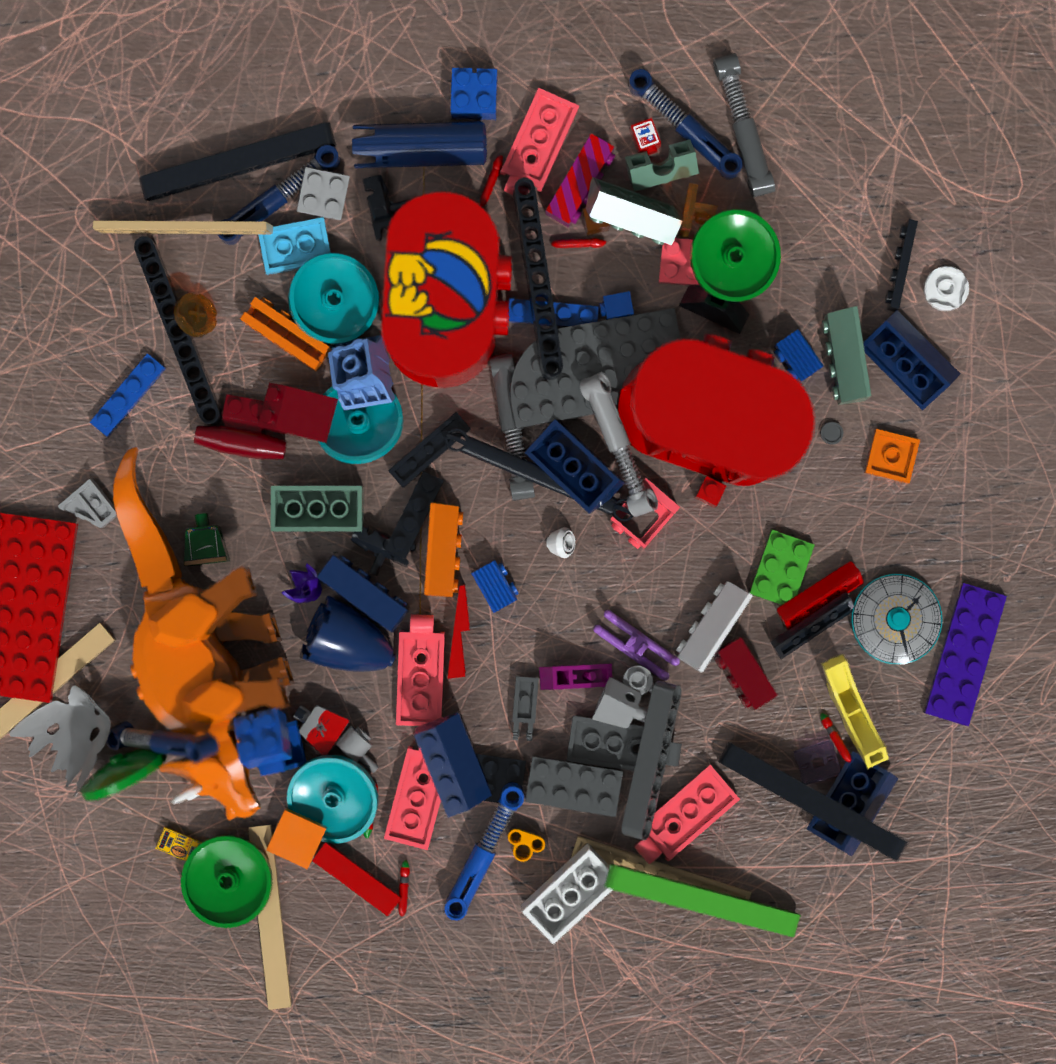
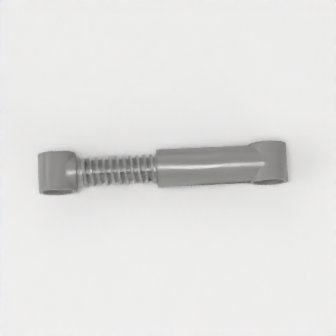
M600 372L580 381L581 393L590 402L610 452H615L613 455H616L615 459H618L616 462H619L618 466H621L619 470H622L621 474H624L622 477H625L624 481H627L625 485H628L627 489H629L628 492L630 493V496L627 497V506L630 513L634 517H638L657 510V497L653 490L645 488L646 486L642 483L643 479H640L641 475H638L640 472L637 471L638 468H635L637 464H634L635 460H632L634 457L631 456L632 453H629L631 449H628L631 443L610 393L611 383L608 376Z

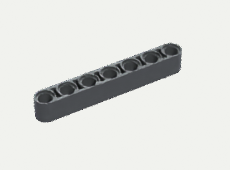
M657 681L651 693L622 823V834L644 841L649 837L681 698V687L679 685Z

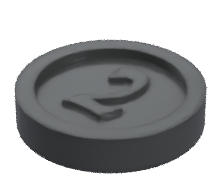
M835 422L826 423L820 431L821 439L829 445L837 444L843 438L842 427Z

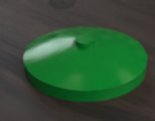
M728 210L710 217L697 230L690 249L692 272L700 286L710 295L731 302L746 301L763 293L774 281L781 261L779 240L772 227L762 217L745 210Z
M144 748L123 755L121 753L109 759L110 762L99 768L85 781L80 789V793L84 800L93 801L120 792L157 770L166 761L167 754L156 753Z
M232 835L217 836L197 846L188 856L181 874V890L188 908L201 921L219 928L238 927L253 920L267 905L273 887L271 866L264 853L249 840Z

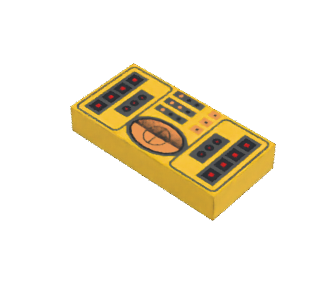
M164 827L156 849L186 861L191 852L203 842Z

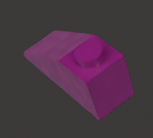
M612 664L539 667L540 690L605 687L609 677L612 678Z

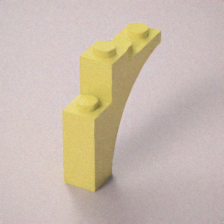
M842 654L822 663L829 695L842 717L845 730L867 768L888 760L885 745L862 702L844 655Z

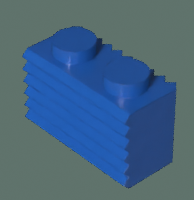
M798 329L774 346L776 358L780 363L785 362L789 368L786 371L800 383L823 367V364Z
M494 560L471 573L493 613L517 601L516 595L519 593L513 582L508 584L504 576L508 573L502 562L497 564Z

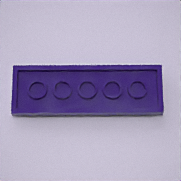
M961 584L924 710L925 714L969 726L1007 596L969 584Z

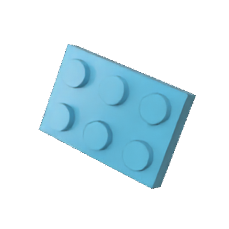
M324 217L273 227V234L258 235L266 275L299 269L310 259L322 254L331 253Z

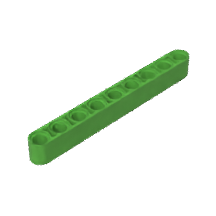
M610 864L604 887L790 937H795L801 916L789 910L616 864Z

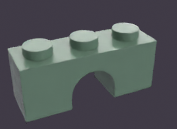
M691 140L668 145L669 156L660 163L651 162L647 151L625 157L628 176L633 190H644L648 187L666 184L670 181L699 174L696 152Z

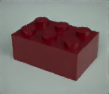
M741 637L733 639L715 652V662L720 669H725L729 674L726 679L733 689L737 688L741 693L738 698L745 708L757 710L778 696Z

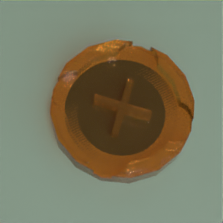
M188 293L182 296L175 304V320L180 329L186 334L193 337H203L212 332L217 325L216 308L206 296Z

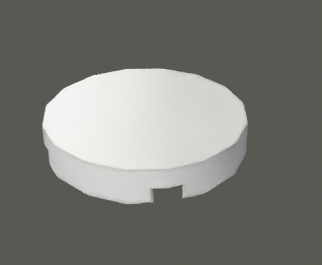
M942 266L934 269L927 276L924 282L923 293L926 301L933 308L940 311H951L957 309L965 302L969 294V283L961 270L953 266Z

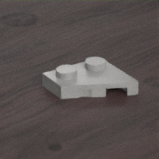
M93 478L86 481L58 505L60 509L75 514L76 517L87 520L99 528H104L117 517L115 506Z

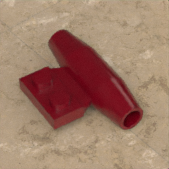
M226 394L222 414L225 426H197L194 443L220 453L253 459H284L287 445L286 441L261 433L265 428L259 427L258 423L264 401Z

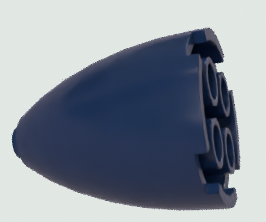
M327 595L325 599L327 601L326 604L320 603L307 629V645H302L300 658L323 667L352 672L377 671L386 669L387 666L391 667L396 654L393 653L394 649L383 633L357 610Z

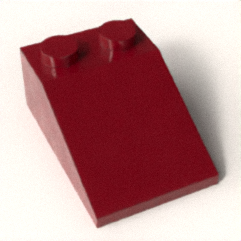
M269 382L258 426L277 433L327 443L338 399Z

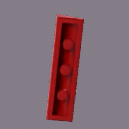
M850 561L776 609L786 629L789 630L796 623L804 620L813 614L814 611L831 602L835 597L840 596L844 592L848 594L862 585L864 582L861 572Z

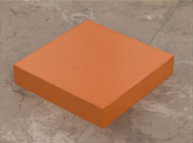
M875 429L865 473L909 484L920 440Z
M285 808L266 851L308 869L327 826Z

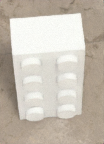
M587 843L521 904L522 912L554 944L612 891V889L604 887L609 865Z

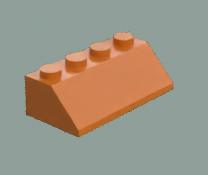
M430 503L424 595L453 597L454 593H458L459 579H455V570H460V557H456L457 548H461L462 534H458V525H463V512H459V506Z

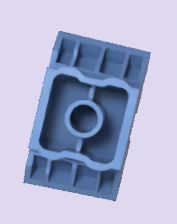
M382 335L354 339L342 344H333L331 347L332 351L328 352L332 386L338 393V400L343 410L393 402L395 395L391 389L393 381L389 369L390 358L386 352Z

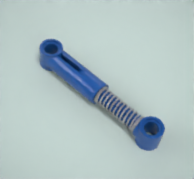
M508 783L503 787L498 801L499 806L496 808L498 811H494L496 814L493 815L494 818H491L492 822H489L490 826H487L488 829H485L486 833H484L485 836H482L483 840H480L481 843L475 844L450 895L446 898L445 914L451 920H461L465 917L467 909L496 855L495 847L499 843L498 840H501L500 837H502V833L506 829L505 826L508 825L507 822H510L511 815L523 804L524 790L518 783ZM516 791L519 797L517 800L511 801L507 799V793ZM471 877L472 879H471V881H470V883H469V885H468V887H467V889H466L464 895H462L461 893H462V891H463L465 885L467 884L469 878ZM458 902L462 905V909L454 911L450 908V905Z

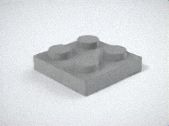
M305 166L296 211L341 220L350 176Z

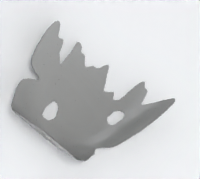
M76 685L71 687L68 696L69 704L52 701V703H48L35 710L9 733L11 737H34L28 748L30 751L29 757L34 756L47 744L52 743L51 750H57L58 753L51 772L57 769H67L65 776L67 788L82 769L81 776L76 784L78 788L74 797L78 794L97 761V753L103 749L111 725L109 717L86 692ZM95 709L100 713L99 715L95 714ZM55 723L59 724V730L55 734L50 735L47 733V729ZM98 727L100 732L91 742L90 735L92 730Z

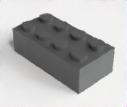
M533 755L525 802L616 817L623 771Z

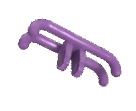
M606 610L604 617L629 634L630 638L624 643L601 625H595L593 628L594 632L660 679L668 680L669 673L644 657L643 653L649 648L674 666L680 663V659L611 610Z

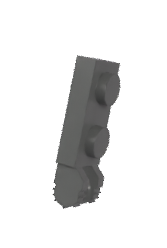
M516 676L512 720L514 722L513 740H518L520 732L519 722L528 723V730L526 731L527 741H532L539 678Z

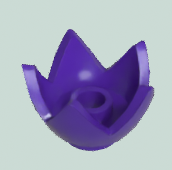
M308 563L305 566L308 572L290 570L295 588L281 592L288 599L296 603L315 601L322 592L321 581L317 578L318 574Z

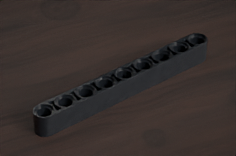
M321 123L141 176L139 182L145 201H153L315 154L324 145L335 147L336 141L331 124Z
M521 178L514 186L513 198L540 371L545 379L554 380L561 374L563 362L537 196L533 181L528 178ZM525 186L529 189L530 193L523 195L518 191V188ZM529 208L532 210L533 215L526 217L522 214L521 210ZM532 230L536 233L537 237L529 239L526 237L525 232ZM535 252L540 256V260L532 261L529 259L528 254ZM539 274L543 277L544 282L537 284L532 280V276ZM539 296L544 297L547 300V305L539 306L535 299ZM547 319L551 326L547 329L542 328L539 325V320ZM550 341L553 343L554 349L547 351L543 348L542 343ZM553 363L557 366L558 371L556 373H549L546 365Z
M139 237L134 243V250L201 421L207 425L215 426L222 420V412L191 332L184 328L179 320L178 308L180 304L158 247L149 237ZM144 244H151V250L148 253H141V247ZM153 264H158V272L155 274H150V266ZM160 285H167L166 293L158 295V287ZM170 305L175 306L174 314L166 316L165 309ZM177 326H182V335L175 337L173 330ZM191 347L192 352L190 356L182 357V349ZM195 367L199 368V376L194 379L190 378V370ZM202 388L207 389V397L202 400L198 399V391ZM209 409H214L216 411L215 418L210 421L206 420V412Z
M728 742L718 760L722 765L896 862L899 861L908 844V841L730 742Z

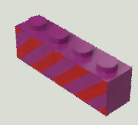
M592 133L590 134L547 207V216L568 228L572 223H577L582 214L579 211L583 204L587 205L592 177L602 180L604 174L601 172L606 165L609 167L616 156L613 154V145Z

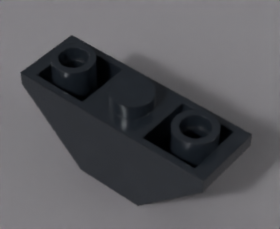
M688 286L679 304L680 307L738 334L741 333L749 317V313L740 302L718 299L706 292L701 286Z

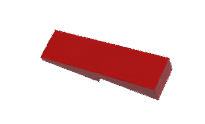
M465 585L459 586L447 679L466 677L462 631H470Z
M325 842L312 860L386 916L392 913L402 897L370 872L357 865L331 843Z

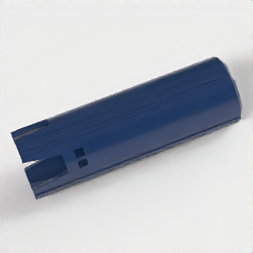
M483 121L353 125V129L375 130V135L352 139V153L376 157V162L354 164V168L484 165L487 161L486 125Z

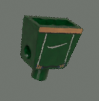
M208 513L196 514V528H189L185 531L184 566L230 561L221 527L218 525L210 526Z

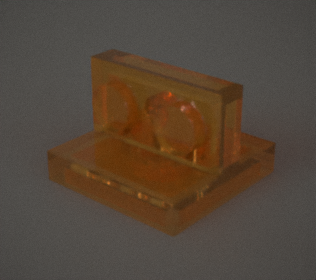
M689 183L679 236L688 237L692 220H695L696 224L702 225L710 217L717 214L718 206L695 202L698 184Z

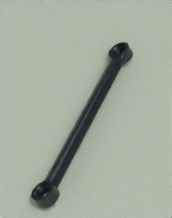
M452 429L445 436V446L452 452H462L573 499L537 464L470 437L461 429ZM451 433H459L465 440L453 436ZM447 439L462 444L463 447L459 449L452 448L448 444ZM612 497L598 508V510L612 515L619 522H626L633 518L629 509L617 505L618 503L627 504V499L620 500ZM615 509L629 514V518H619L616 515Z

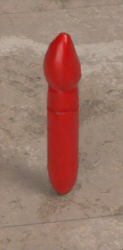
M502 155L497 156L492 164L493 169L481 194V207H484L490 199L499 171L503 166Z
M598 238L559 239L551 242V246L555 248H600L606 244L605 240Z

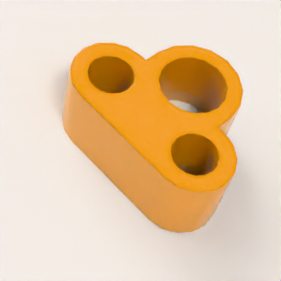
M513 828L508 833V841L514 845L513 855L518 861H528L533 852L538 853L545 848V840L537 834L519 828ZM518 832L520 838L513 840L511 837L512 833ZM537 839L542 842V845L538 848L533 846V841ZM519 845L528 846L530 851L526 857H520L517 854L516 849Z

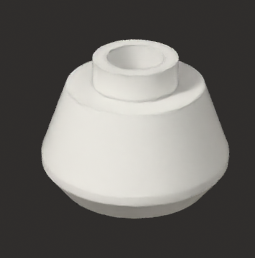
M566 527L560 528L549 535L546 542L547 547L551 553L561 558H568L575 549V536L570 529Z

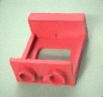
M647 478L642 483H644L646 489H651L655 493L658 500V508L655 512L659 517L642 538H637L613 516L610 519L612 522L611 527L620 535L623 532L630 537L628 542L636 549L640 547L645 549L680 508ZM624 503L622 506L628 509L627 504ZM620 510L616 512V515L621 519L627 514Z

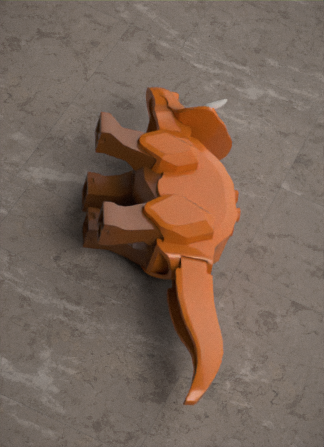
M137 447L127 450L121 460L113 486L114 505L121 529L133 556L141 587L148 589L144 592L143 596L145 613L134 634L131 672L134 678H138L140 684L137 687L140 700L144 699L145 704L160 723L178 733L202 735L209 732L217 739L219 750L216 754L199 763H194L188 757H183L161 765L159 770L160 772L183 777L193 784L178 794L172 800L173 803H178L185 799L189 801L199 795H207L217 799L225 806L228 820H232L236 816L242 818L249 817L255 814L261 806L251 785L250 769L239 763L237 743L241 741L236 739L233 719L240 717L242 712L263 705L278 709L289 707L290 703L285 686L295 683L287 658L280 657L241 671L239 663L223 643L238 640H258L266 643L282 641L275 616L270 613L257 616L231 612L244 599L257 596L248 567L235 569L206 591L191 586L181 579L182 573L174 551L160 525L148 509L138 488L135 466L139 450Z

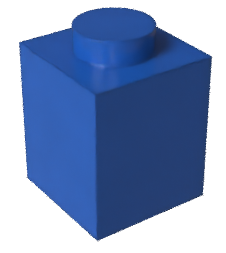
M630 291L603 296V303H599L601 316H606V320L634 315Z

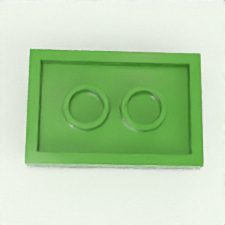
M771 530L749 593L779 605H783L797 596L815 545Z

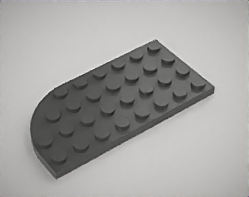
M675 308L557 329L563 370L559 377L554 380H547L542 376L536 341H534L520 357L511 378L510 404L515 429L551 423L555 419L562 421L594 415L590 402L581 393L580 381L600 372L605 373L610 380V393L618 410L620 391L629 373L660 347L681 340ZM544 341L542 343L545 350L551 351L554 349L552 342ZM549 363L546 365L549 373H556L558 371L555 364Z

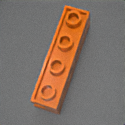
M255 297L250 303V309L247 313L244 312L240 320L317 372L327 358L328 352L332 350L328 344L305 334L291 321L292 316L283 310L280 312L272 308L274 304L264 297L261 300Z

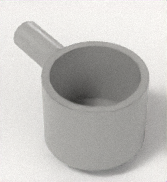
M632 666L625 671L622 678L624 685L640 692L641 695L647 692L652 693L654 686L653 678L647 668Z
M350 726L336 741L337 746L355 762L360 761L372 773L378 769L379 766L365 754L373 746L369 742L371 737L359 726L356 729Z

